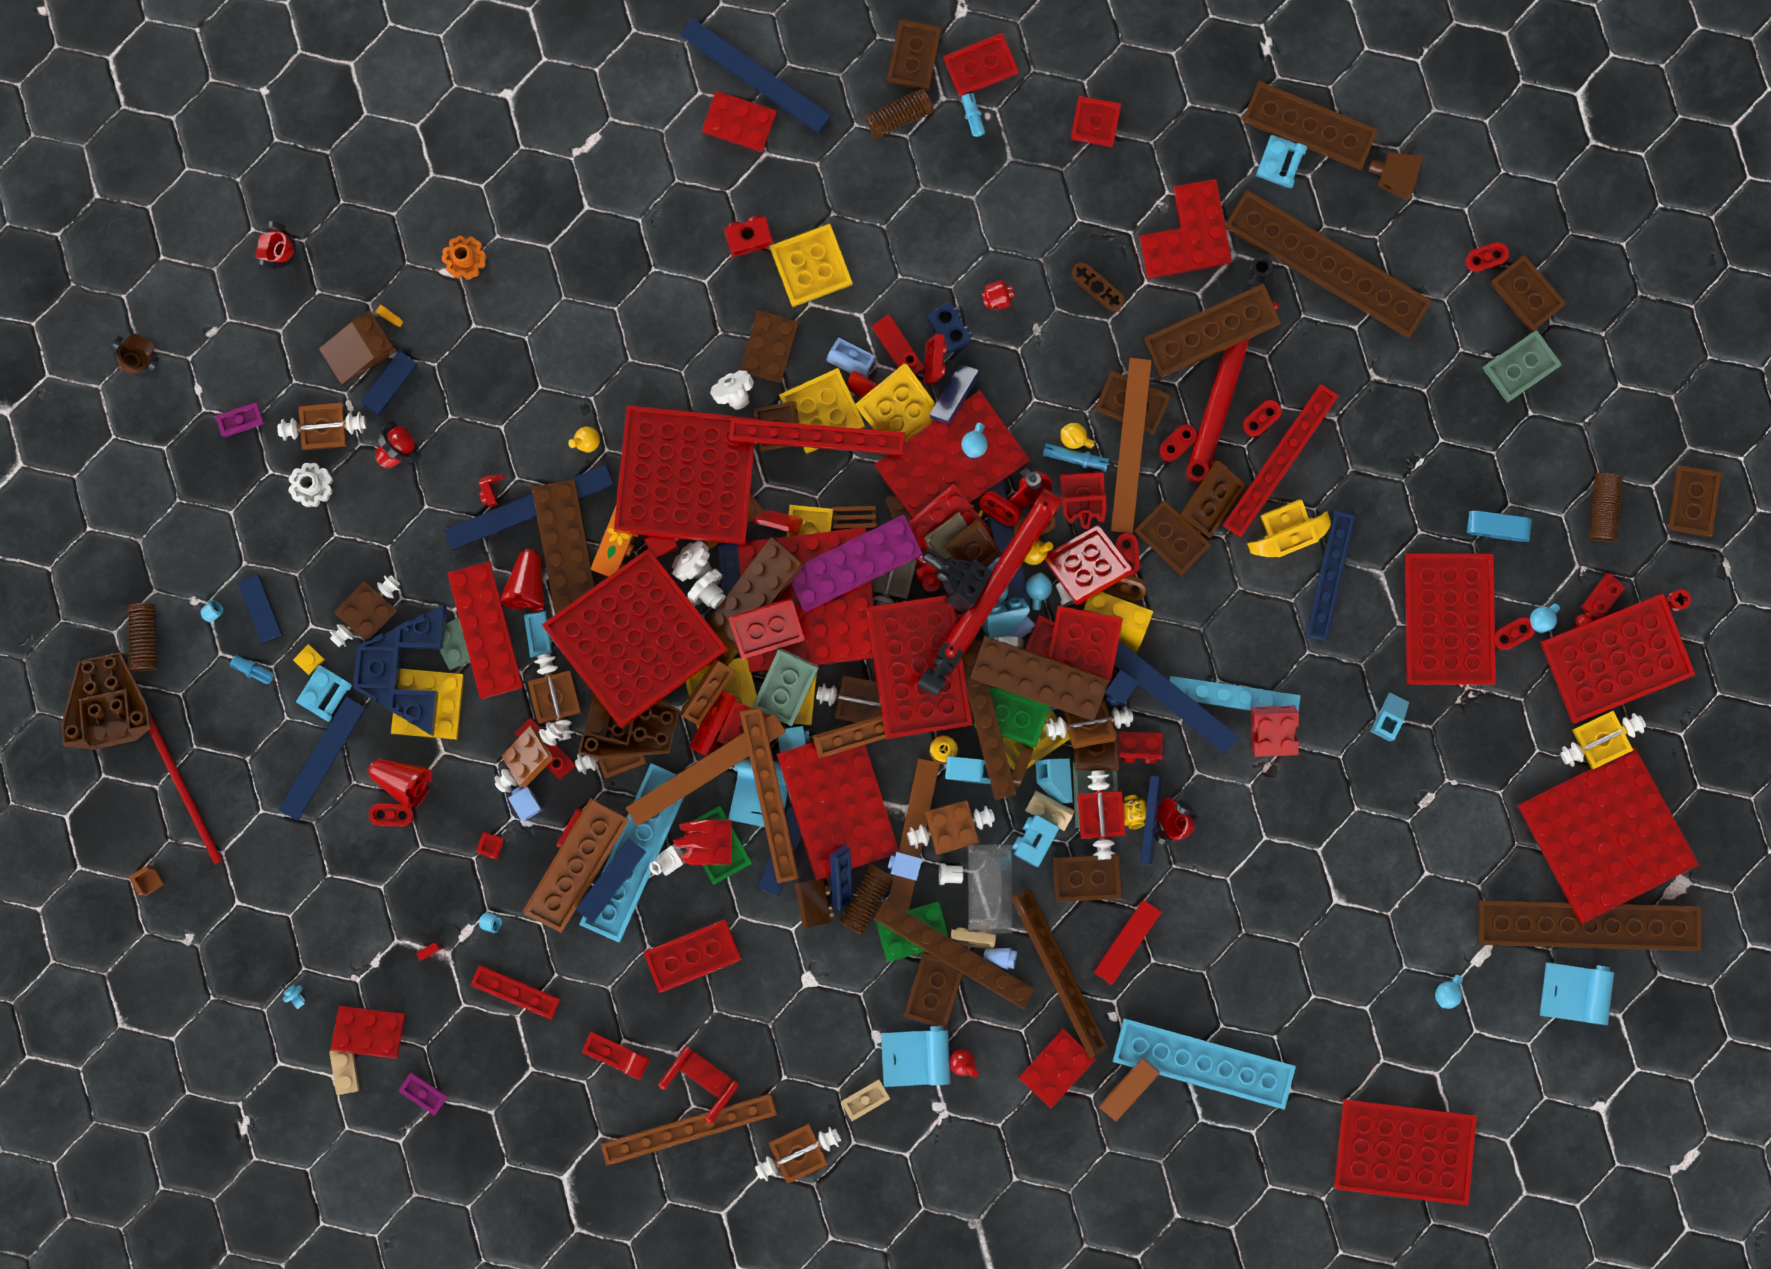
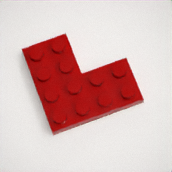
M1216 179L1174 186L1173 191L1180 228L1139 236L1147 279L1232 264Z

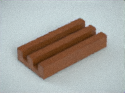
M876 506L832 507L833 529L876 528ZM837 512H872V515H837ZM837 520H872V523L837 524Z

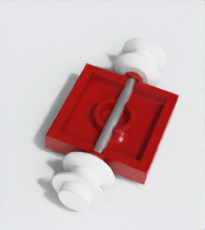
M1104 770L1091 771L1092 776L1087 777L1092 779V784L1088 788L1097 791L1092 794L1077 795L1080 838H1099L1101 841H1096L1093 846L1097 847L1098 851L1093 856L1098 855V860L1111 859V854H1116L1111 851V846L1115 843L1105 839L1113 836H1125L1122 791L1104 793V789L1110 786V784L1105 783V778L1109 774L1105 775Z

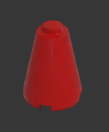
M525 549L524 552L519 553L501 595V601L504 606L518 611H522L523 607L530 608L529 612L543 610L541 556L537 554V551Z
M377 759L370 764L368 769L369 777L409 809H412V806L416 808L423 802L429 791V788H426L427 782H432V771L426 767Z

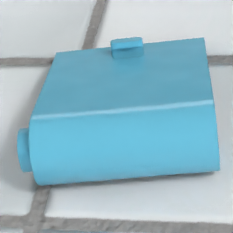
M750 756L734 766V771H738L728 820L765 827ZM774 761L783 807L785 809L788 792L779 763Z
M1546 963L1540 1016L1608 1025L1614 972H1610V967L1597 965L1595 970Z
M930 1026L931 1030L881 1033L884 1087L951 1084L948 1030H944L943 1026Z

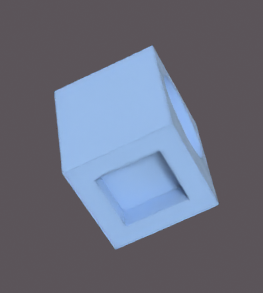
M518 787L511 792L512 796L508 798L521 821H526L543 810L530 787Z
M896 852V856L891 855L888 868L892 869L891 874L917 880L922 859Z

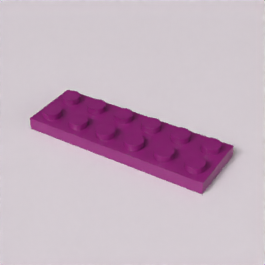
M902 515L804 563L805 565L791 584L804 612H808L924 554L906 516Z

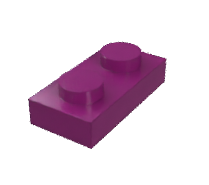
M257 402L216 416L222 437L265 424Z
M413 1072L409 1074L398 1090L434 1116L437 1115L448 1098L443 1092Z

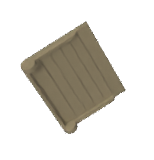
M958 512L928 534L924 540L932 550L946 559L949 557V554L943 546L966 529L968 525L960 512Z

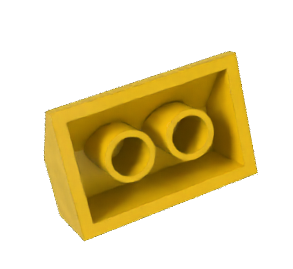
M1103 592L1086 600L1083 608L1084 611L1123 618L1119 641L1137 654L1153 611Z

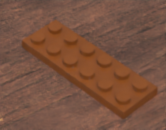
M590 798L525 906L523 913L562 933L629 822V819Z

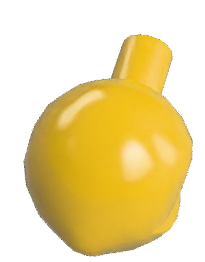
M1069 423L1061 429V441L1067 448L1078 449L1082 446L1089 449L1093 448L1095 442L1087 438L1086 430L1082 425Z
M582 427L576 431L574 439L569 440V446L590 453L599 446L600 436L594 428Z
M1037 540L1024 561L1030 565L1041 563L1047 556V551L1053 549L1052 543H1043Z

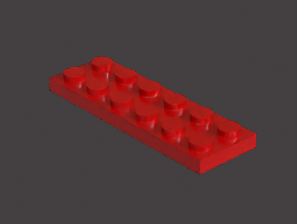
M491 562L448 572L480 699L524 688Z

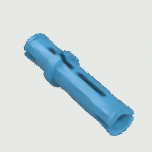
M1048 443L1045 444L1043 457L1046 456L1081 465L1084 469L1089 467L1106 472L1109 458L1091 455V452L1088 451L1083 453Z

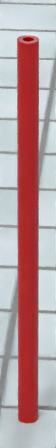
M150 714L151 728L149 732L214 864H218L223 860Z

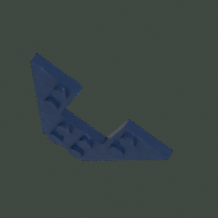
M440 605L439 608L425 615L421 614L412 621L409 620L395 627L396 629L385 634L382 633L371 641L359 644L357 647L353 684L355 690L434 736L438 692L398 690L402 648L443 649L447 606Z

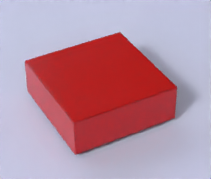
M483 832L476 853L497 860L505 839Z
M434 942L418 951L416 955L420 961L425 960L443 948L440 943Z

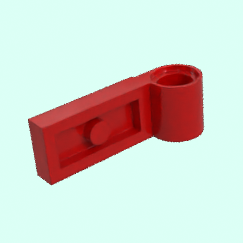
M594 1032L590 1033L582 1050V1053L641 1080L650 1060L648 1057Z

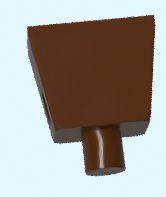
M1388 152L1384 162L1372 159L1368 172L1380 175L1377 183L1378 187L1400 198L1409 200L1414 191L1423 156Z

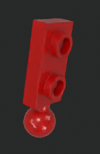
M1606 573L1581 606L1586 613L1576 618L1575 626L1579 627L1592 622V619L1596 620L1604 617L1626 587L1614 576Z

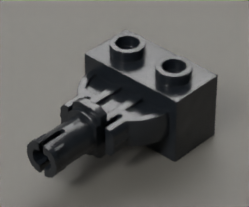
M928 548L922 556V560L936 569V577L942 581L945 590L948 592L945 598L947 603L961 613L974 606L992 573L991 570L976 559L968 562L966 560H956L951 555L944 559L931 548Z

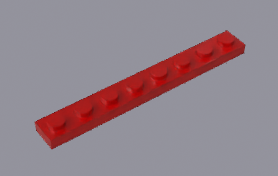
M1319 385L1224 522L1223 527L1239 538L1242 537L1339 397L1337 394L1324 385Z
M731 418L729 440L734 442L903 455L905 432Z

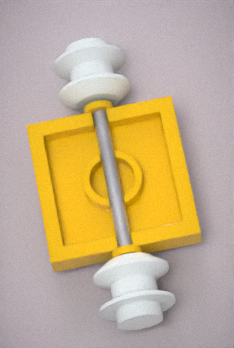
M1610 711L1573 729L1572 731L1579 745L1572 742L1569 749L1563 746V752L1560 753L1561 758L1566 765L1570 764L1573 767L1574 761L1583 762L1585 755L1591 769H1595L1633 751L1625 734L1634 738L1636 731L1644 733L1646 724L1640 715L1637 716L1633 713L1632 719L1623 718L1621 726L1614 711Z

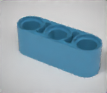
M1469 511L1467 534L1529 542L1532 519L1483 511Z

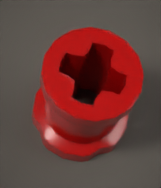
M1677 590L1669 593L1666 601L1672 611H1679L1690 605L1691 596L1685 590ZM1675 598H1681L1682 602H1675Z

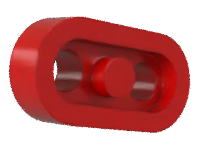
M1493 243L1474 249L1466 256V267L1472 272H1480L1499 266L1508 259L1509 250L1503 243ZM1493 252L1499 253L1500 257L1495 258ZM1474 258L1479 260V265L1473 263Z
M1268 400L1261 404L1244 420L1242 425L1244 433L1250 437L1261 435L1280 417V405L1273 400ZM1267 409H1271L1273 411L1272 416H1268L1266 414ZM1255 423L1257 429L1252 430L1249 425Z
M1188 424L1179 426L1160 445V457L1167 462L1178 459L1195 442L1197 438L1195 428ZM1185 431L1190 434V437L1187 439L1182 436V433ZM1172 446L1174 453H1168L1167 447Z
M986 492L980 499L981 509L1005 526H1014L1021 518L1020 509L995 492Z
M1124 533L1118 537L1115 545L1127 563L1132 565L1133 574L1130 576H1134L1140 568L1138 541L1134 535ZM1128 541L1130 548H1124L1122 543Z
M1520 618L1495 632V647L1499 650H1508L1531 638L1535 630L1531 626L1530 619ZM1520 625L1526 628L1525 633L1519 631ZM1501 636H1505L1507 638V642L1505 644L1500 641Z
M375 804L369 811V819L373 824L379 826L404 827L412 823L414 812L403 804ZM379 811H384V818L380 819L378 817ZM403 811L407 814L404 820L400 818V813Z

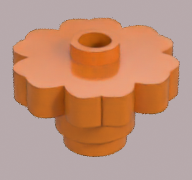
M458 236L449 241L450 247L443 249L442 261L447 265V272L456 279L462 276L467 280L477 277L479 269L486 266L487 255L482 251V244L473 237H468L465 240L463 236Z

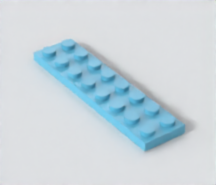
M651 763L634 801L677 774ZM684 797L639 826L635 824L630 814H628L629 822L615 843L603 872L628 839L644 849L646 854L596 921L592 923L583 916L579 925L619 943L621 942L651 874L650 863L657 860Z
M1123 1019L1112 1060L1115 1063L1134 1067L1143 1057L1160 1071L1159 1075L1285 1109L1296 1068L1294 1065L1128 1019Z

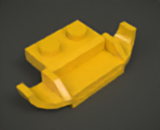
M1299 499L1260 515L1267 536H1264L1262 540L1247 544L1251 554L1264 557H1281L1318 542L1331 526V520L1327 511L1314 519L1309 518L1303 501Z

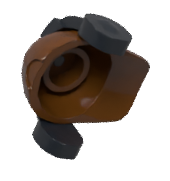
M136 333L131 334L122 343L123 337L118 335L110 349L113 351L115 364L127 374L137 376L148 371L152 373L160 359L154 356L151 360L154 344Z

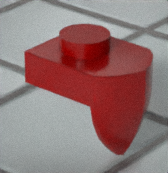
M488 475L478 479L482 489L479 495L483 504L487 503L490 508L499 505L491 485L505 479V475Z

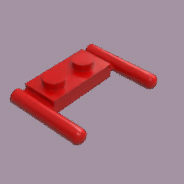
M685 1047L658 1086L660 1089L665 1090L678 1071L681 1070L682 1073L719 1098L705 1117V1121L711 1124L739 1087V1084L731 1080V1078L701 1056L694 1053L690 1048Z

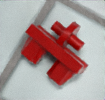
M922 556L916 558L918 564L916 574L920 587L923 586L924 590L929 593L938 591L941 587V580L936 577V569L922 560Z

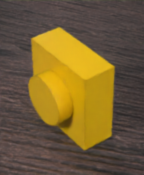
M308 644L293 661L308 675H311L325 659Z

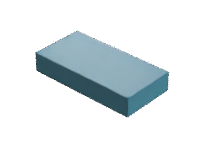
M546 611L524 614L530 657H538L548 653L550 655L553 654L550 636L542 627V624L548 620Z

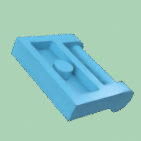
M1271 134L1256 176L1287 188H1293L1295 183L1293 179L1307 147ZM1290 150L1294 152L1286 176L1283 177L1279 174L1287 152Z
M318 665L296 702L330 722L333 717L331 716L345 692L350 690L352 684L323 666ZM334 684H339L340 686L325 710L320 709Z

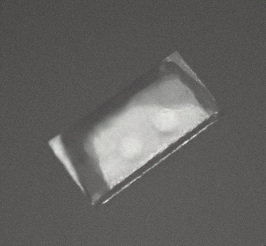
M1012 845L968 846V932L1012 933Z

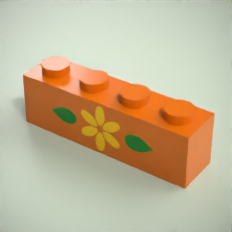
M616 506L590 569L592 572L607 578L624 566L626 557H630L634 550V545H632L634 537L639 536L637 534L614 532Z

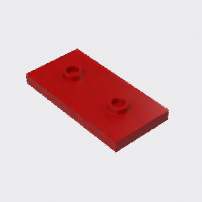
M726 919L643 952L659 993L742 960Z

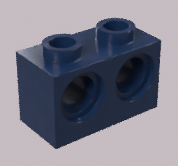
M950 302L927 314V320L935 334L944 335V341L947 342V355L970 344V336H972L968 325H963L959 319L962 317L956 305L952 307ZM943 314H948L951 317V321L943 323L939 317ZM957 332L961 334L962 339L955 342L951 340L950 335Z
M1120 670L1104 693L1105 701L1113 707L1117 705L1121 707L1139 682Z

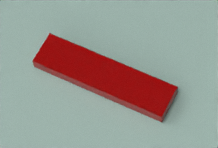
M1142 900L1094 970V973L1112 985L1162 912L1145 900Z
M482 965L478 966L471 986L551 1020L561 1000L558 997Z

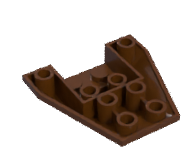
M121 652L77 662L61 724L64 747L95 750L137 741L151 728L149 707Z
M594 694L578 754L597 759L670 753L680 710L661 699L627 725L620 728Z

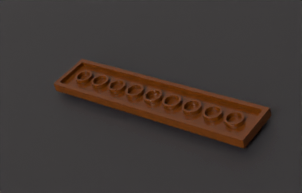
M1246 190L1224 226L1228 231L1408 339L1432 300Z
M1478 900V945L1701 951V906L1621 904L1580 924L1570 903Z

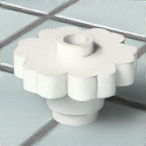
M740 370L719 379L718 384L712 386L710 393L717 404L729 403L735 410H739L748 405L749 395L747 391L752 388L754 381L747 371Z
M304 463L302 469H294L289 477V482L292 484L289 487V493L295 501L301 502L305 507H317L320 501H328L329 496L333 493V489L329 486L332 484L333 478L327 469H320V466L316 463Z
M697 540L695 543L690 542L681 550V554L675 558L672 565L674 569L672 574L677 579L685 581L687 578L692 579L693 577L700 579L709 571H712V567L709 561H707L710 556L708 553L709 547L700 540Z
M717 569L709 571L701 577L689 591L687 598L694 607L704 602L708 607L716 609L725 599L724 591L718 586L723 575Z

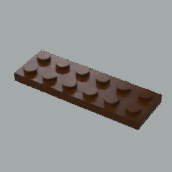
M1261 81L1256 86L1242 120L1243 123L1285 140L1303 144L1309 150L1358 170L1363 168L1378 131L1376 128Z
M1261 284L1144 339L1158 373L1163 378L1279 326L1281 321L1265 285Z
M575 479L532 487L555 615L595 587L593 574L590 570L591 563Z
M774 537L769 539L707 621L708 625L727 648V652L717 658L726 665H729L739 652L728 617L777 602L805 565Z
M985 635L969 676L971 679L1092 721L1096 717L1109 683L1108 678Z

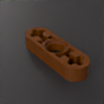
M1081 262L1073 267L1072 279L1102 306L1111 312H1116L1122 308L1124 303L1123 295L1088 264ZM1077 269L1080 271L1085 269V275L1089 279L1091 275L1094 276V278H1092L1089 281L1088 285L1085 284L1087 282V279L1084 276H1081L1080 278L1077 277ZM1094 282H1101L1104 290L1096 293L1092 290L1091 285ZM1107 289L1110 290V292L1108 293V295H1109L1111 298H1115V297L1118 298L1117 303H1118L1119 305L1113 304V305L1111 306V305L1109 304V303H1110V299H1109L1107 296H1105V299H1102V298H1101L1102 296L1105 295Z

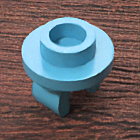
M292 985L284 992L283 1001L285 1003L291 1001L297 1009L305 1004V999L300 994L303 988L300 985L297 987Z

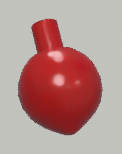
M961 1049L951 1054L949 1067L954 1074L958 1076L970 1075L972 1078L978 1076L979 1072L975 1069V1058L971 1052Z

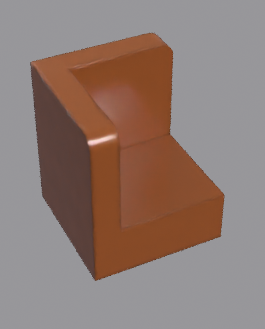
M147 865L128 877L139 896H147L165 885L156 867L152 865Z

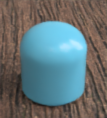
M211 600L201 609V616L207 622H213L223 614V607L215 600Z
M484 913L479 919L480 928L492 933H496L502 924L501 917L491 913Z

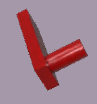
M890 314L871 325L872 330L897 368L905 363L914 375L924 370V366Z
M722 690L701 722L689 748L706 756L707 753H712L723 746L714 741L736 699L735 696Z
M530 718L515 734L519 738L529 726L535 727L538 733L541 728ZM547 744L546 746L554 758L546 767L559 780H562L576 764L557 745Z

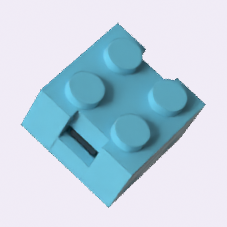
M1035 815L1033 818L1029 817L1022 828L1026 832L1022 838L1018 837L1012 849L1015 850L1013 855L1035 867H1039L1059 827Z

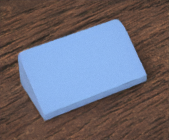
M839 337L827 357L829 363L849 373L855 371L864 377H867L876 359V356Z

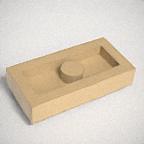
M1035 791L1025 810L1034 816L1037 815L1063 831H1065L1075 812L1038 791Z
M957 928L951 931L950 939L962 946L990 949L994 948L996 935L984 930L976 933L969 932L966 928Z
M329 1051L336 1095L360 1091L354 1054Z
M880 1079L842 1100L841 1103L851 1121L886 1102L890 1097Z

